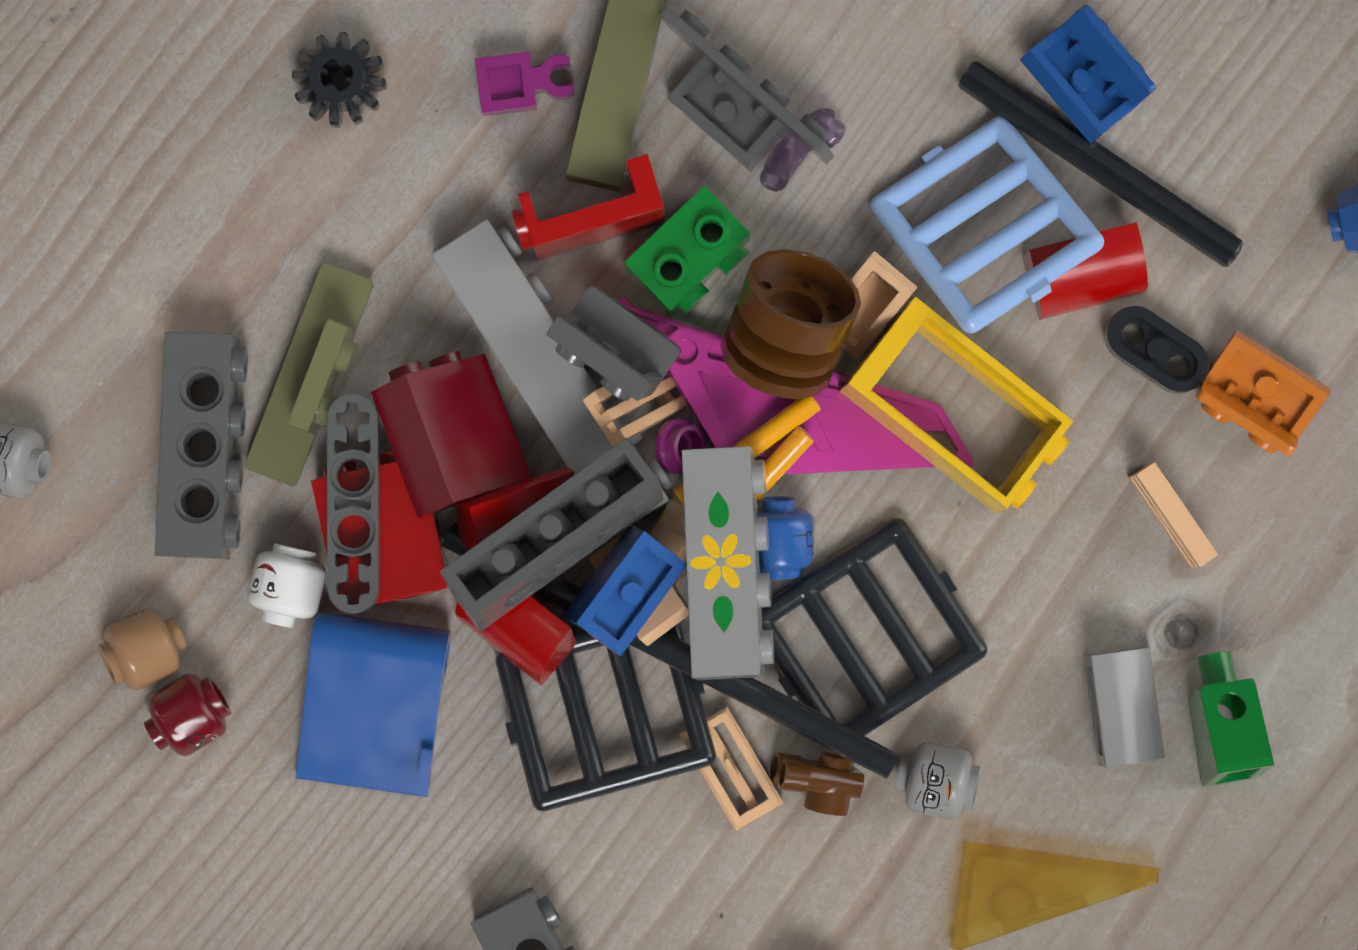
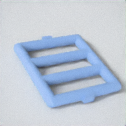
M1001 116L994 117L946 150H943L938 145L921 157L924 163L922 166L873 197L870 202V209L959 326L967 333H976L1027 298L1034 304L1052 292L1051 282L1100 251L1104 245L1102 234L1015 127ZM996 142L1001 145L1013 160L1012 164L915 228L911 227L897 209ZM1026 180L1030 181L1045 201L945 267H942L927 246ZM1058 218L1076 238V240L974 307L957 286Z

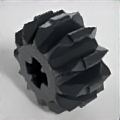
M339 32L335 48H331L325 36L320 35L316 38V43L321 53L315 56L306 49H302L299 53L301 60L310 68H299L292 71V79L297 83L306 85L295 93V98L299 104L313 102L308 114L314 121L321 119L329 110V122L333 128L341 126L343 112H348L354 124L358 125L363 122V118L357 107L364 104L373 111H377L380 107L378 100L369 91H383L387 89L386 80L380 76L373 75L384 67V63L380 56L366 58L370 45L365 39L358 41L350 50V39L346 32ZM338 69H341L345 76L353 74V78H346L349 86L342 91H338L333 84L326 86V82H333L330 74Z

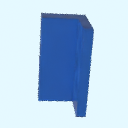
M629 526L568 607L563 617L581 627L615 654L621 656L687 567V563L645 531Z

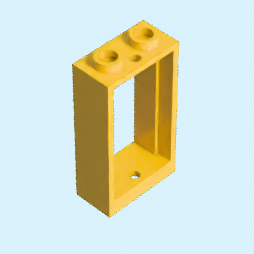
M914 297L905 305L840 389L843 395L995 514L1008 509L1010 505L1017 510L1037 486V483L1031 477L1042 462L1051 466L1070 442L1064 436V433L1073 423L1072 419L917 297ZM916 332L1042 430L998 489L872 391L873 387Z

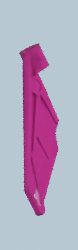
M626 297L616 300L681 347V353L669 369L668 374L713 448L734 446L797 400L771 396L753 389L736 377L723 360L720 346L723 334L632 306ZM834 370L828 386L817 395L812 396L821 410L800 425L815 441L784 475L933 468L935 466L843 395L840 389L850 378V375ZM878 384L873 387L872 391L924 432H945L956 450L954 455L972 468L974 464L972 456L938 403ZM793 431L758 456L766 461Z

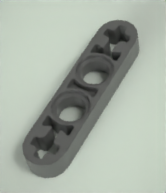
M356 393L344 394L335 399L329 407L327 414V589L329 598L334 606L343 612L352 614L366 612L372 608L379 599L381 591L380 416L371 400ZM356 403L361 413L369 415L368 424L359 425L358 443L364 444L370 441V453L354 449L337 453V443L339 441L349 444V429L347 426L339 424V415L347 414L349 404ZM352 459L363 461L370 472L367 485L360 491L355 492L345 490L338 480L340 467L343 463ZM348 516H361L369 524V539L361 547L348 548L339 539V525ZM338 554L350 557L371 554V566L359 564L360 581L370 585L369 594L360 595L359 604L351 605L349 595L340 594L339 592L340 583L349 582L350 564H343L338 567Z

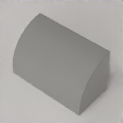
M1150 647L1084 655L1098 765L1107 768L1165 758Z

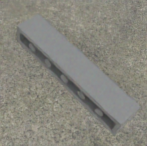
M486 219L431 254V256L567 467L574 471L575 475L613 448L583 401L591 393L603 387L600 383L603 377L591 367L585 370L584 367L579 368L569 363L555 351L558 343L546 335L554 321L544 307L552 298L535 272L525 277L514 259L521 255L522 252L507 228L503 226L495 231L489 220ZM606 401L601 403L605 410L610 409ZM627 414L613 421L618 430L632 423ZM637 434L628 440L635 448L634 444L641 441L642 438L640 434ZM655 458L646 464L661 482L664 500L614 535L613 538L629 526L637 524L669 503V499L664 491L672 487V484Z

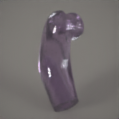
M820 108L808 114L830 134L831 137L825 142L829 148H833L835 144L841 141L846 129L843 122L834 118V110ZM787 131L768 154L760 175L761 184L774 192L783 190L808 156L810 150Z

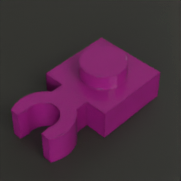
M530 52L475 58L483 117L537 110L535 94L545 93L550 98L556 100H565L574 96L573 85L556 86L550 80L551 74L556 69L571 67L569 56H551L539 67H532Z

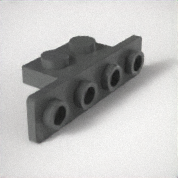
M665 6L659 12L665 24L702 56L701 60L667 96L668 100L749 172L756 167L787 131L826 165L834 158L833 153L825 143L831 137L830 134L808 114H805L799 121L784 108L790 100L769 80L765 79L758 85L744 72L750 67L749 64L731 47L725 44L720 50H717L709 43L705 37L710 31L693 14L685 9L678 16L668 6Z

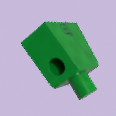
M1217 652L1200 656L1197 659L1203 686L1198 687L1188 697V704L1202 787L1256 779L1274 766L1256 683L1253 678L1236 680L1231 652ZM1218 705L1226 706L1231 711L1233 720L1223 717L1218 710Z

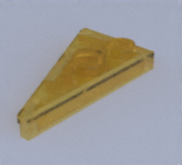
M964 840L950 947L962 950L1158 883L1160 868Z

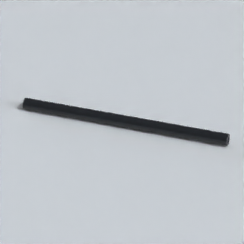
M455 522L448 530L442 546L462 556L468 550L461 543L458 523ZM557 576L535 592L534 595L566 611L582 588ZM667 632L649 646L645 645L637 635L629 644L692 677L690 644ZM755 678L698 680L885 779H888L900 754Z

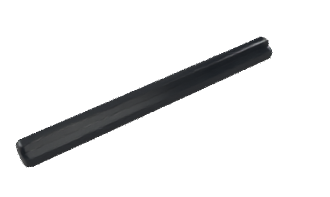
M974 61L960 78L958 86L962 91L1008 120L1012 125L1222 267H1228L1232 264L1240 253L1243 246L1240 238L1098 142L1094 141L1090 144L1076 127L980 62Z

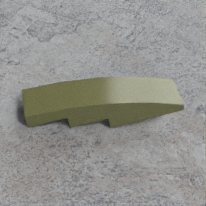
M667 0L608 1L578 121L566 180L620 192L627 166L626 160L629 158L644 100L645 87L657 45L662 21L659 12L665 7Z

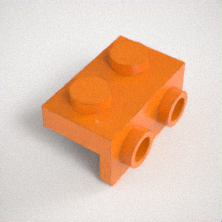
M1236 329L1210 366L1205 380L1198 387L1196 398L1202 402V409L1215 420L1225 424L1233 421L1247 430L1250 440L1261 449L1269 453H1276L1279 450L1290 457L1297 448L1299 437L1330 395L1331 388Z

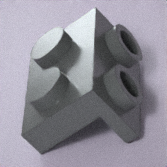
M597 286L589 287L574 310L558 316L546 333L549 338L558 343L555 351L562 358L579 368H583L587 364L603 376L600 383L605 389L625 401H629L631 397L639 401L652 395L681 353L679 345Z

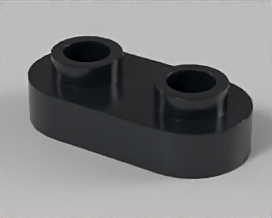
M1141 306L1125 307L1108 320L1104 331V340L1109 352L1161 389L1169 393L1182 394L1197 388L1205 380L1209 370V360L1204 348L1197 341L1149 309ZM1126 326H1134L1140 331L1141 340L1138 345H1129L1123 340L1122 332ZM1172 357H1181L1186 362L1187 370L1183 376H1175L1170 372L1168 363Z

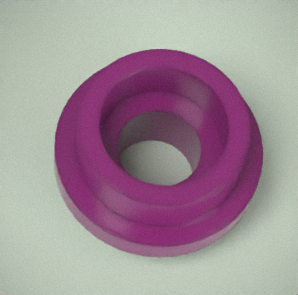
M673 418L666 421L656 435L655 456L661 468L666 472L683 474L682 450L706 449V439L701 429L689 420Z

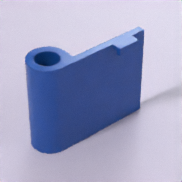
M318 611L310 643L296 779L428 797L441 690L446 676L450 652L451 630Z

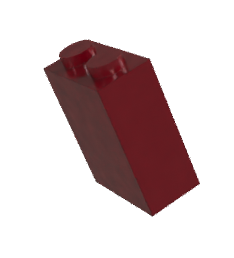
M454 351L429 361L430 368L427 369L422 368L420 361L412 362L388 372L391 382L371 391L418 518L457 507L463 501L532 478L485 353L462 359L460 351Z

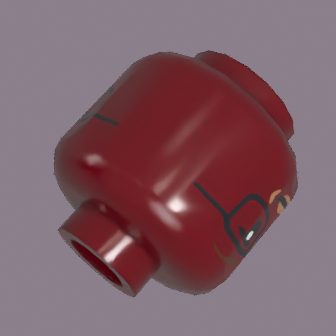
M185 674L149 697L148 710L151 718L144 721V726L158 749L163 750L170 746L178 755L189 756L223 736L227 730L226 717L232 713L222 692L209 676L202 680L195 674Z

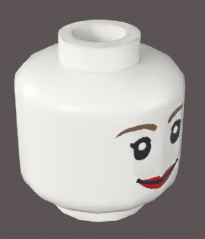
M274 543L272 551H264L257 555L247 592V600L253 607L263 610L261 621L294 628L296 618L308 619L317 614L327 576L325 567L321 563L316 562L318 553Z

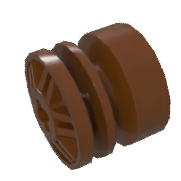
M781 249L763 253L755 258L750 265L738 296L737 304L720 346L723 360L736 377L753 389L771 396L801 399L817 395L828 386L843 345L847 341L861 305L858 288L844 271L828 260L808 252Z

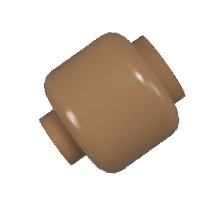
M149 608L142 609L109 624L104 631L105 642L98 644L104 665L115 685L124 682L132 690H141L177 673L180 667L178 651L186 648L183 634L175 619L172 617L164 621L158 612Z

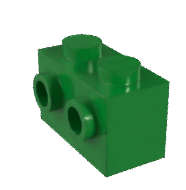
M703 186L624 262V269L669 316L679 307L687 314L709 293L710 290L704 285L707 280L719 269L725 275H728L748 256L750 252L744 245L749 241L751 233Z

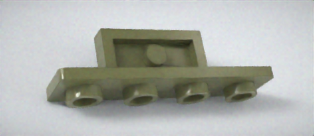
M329 263L321 265L245 462L247 470L289 486H296L298 484L320 425L327 427L328 409L333 401L338 398L337 395L333 394L339 375L340 373L347 375L355 359L358 344L352 341L374 287L371 279Z

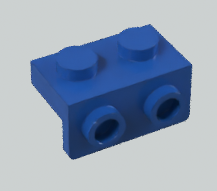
M1086 4L1020 59L1090 144L1133 111L1156 90L1155 83L1146 74L1142 65L1133 59L1112 34L1108 25Z

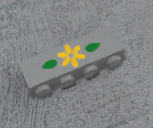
M750 446L682 450L692 678L696 680L765 677L764 664H774L772 630H762L761 608L771 607L770 574L760 573L759 551L769 550L767 516L757 517L756 494H766L764 460L755 461L754 452Z

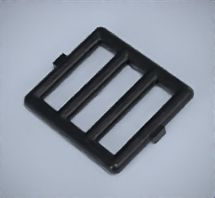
M901 518L891 519L771 598V607H761L762 630H772L774 665L782 676L778 681L786 694L791 698L795 696L802 704L837 721L774 624V622L802 605L868 706V708L843 723L846 727L864 736L982 660L986 656L988 648L954 596L953 592L957 588L947 572L939 573L906 521ZM892 545L896 546L961 645V647L935 664L931 662L866 563ZM846 575H849L915 676L888 695L820 593Z
M680 622L667 631L668 634L685 642ZM580 629L572 631L577 643L555 669L583 778L551 787L521 671L500 652L496 656L495 663L511 722L505 723L511 746L517 745L532 804L538 811L553 810L711 766L716 760L715 747L700 697L701 694H705L703 683L669 666L691 748L659 757L630 648L628 646L621 656L607 648L637 763L605 772L574 658L576 653L605 645L585 630Z

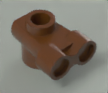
M775 752L770 765L771 782L778 783L779 790L806 793L805 808L834 816H846L848 814L851 797L860 799L864 786V773L858 768L851 767L852 761L832 752H820L818 761L803 759L800 755Z

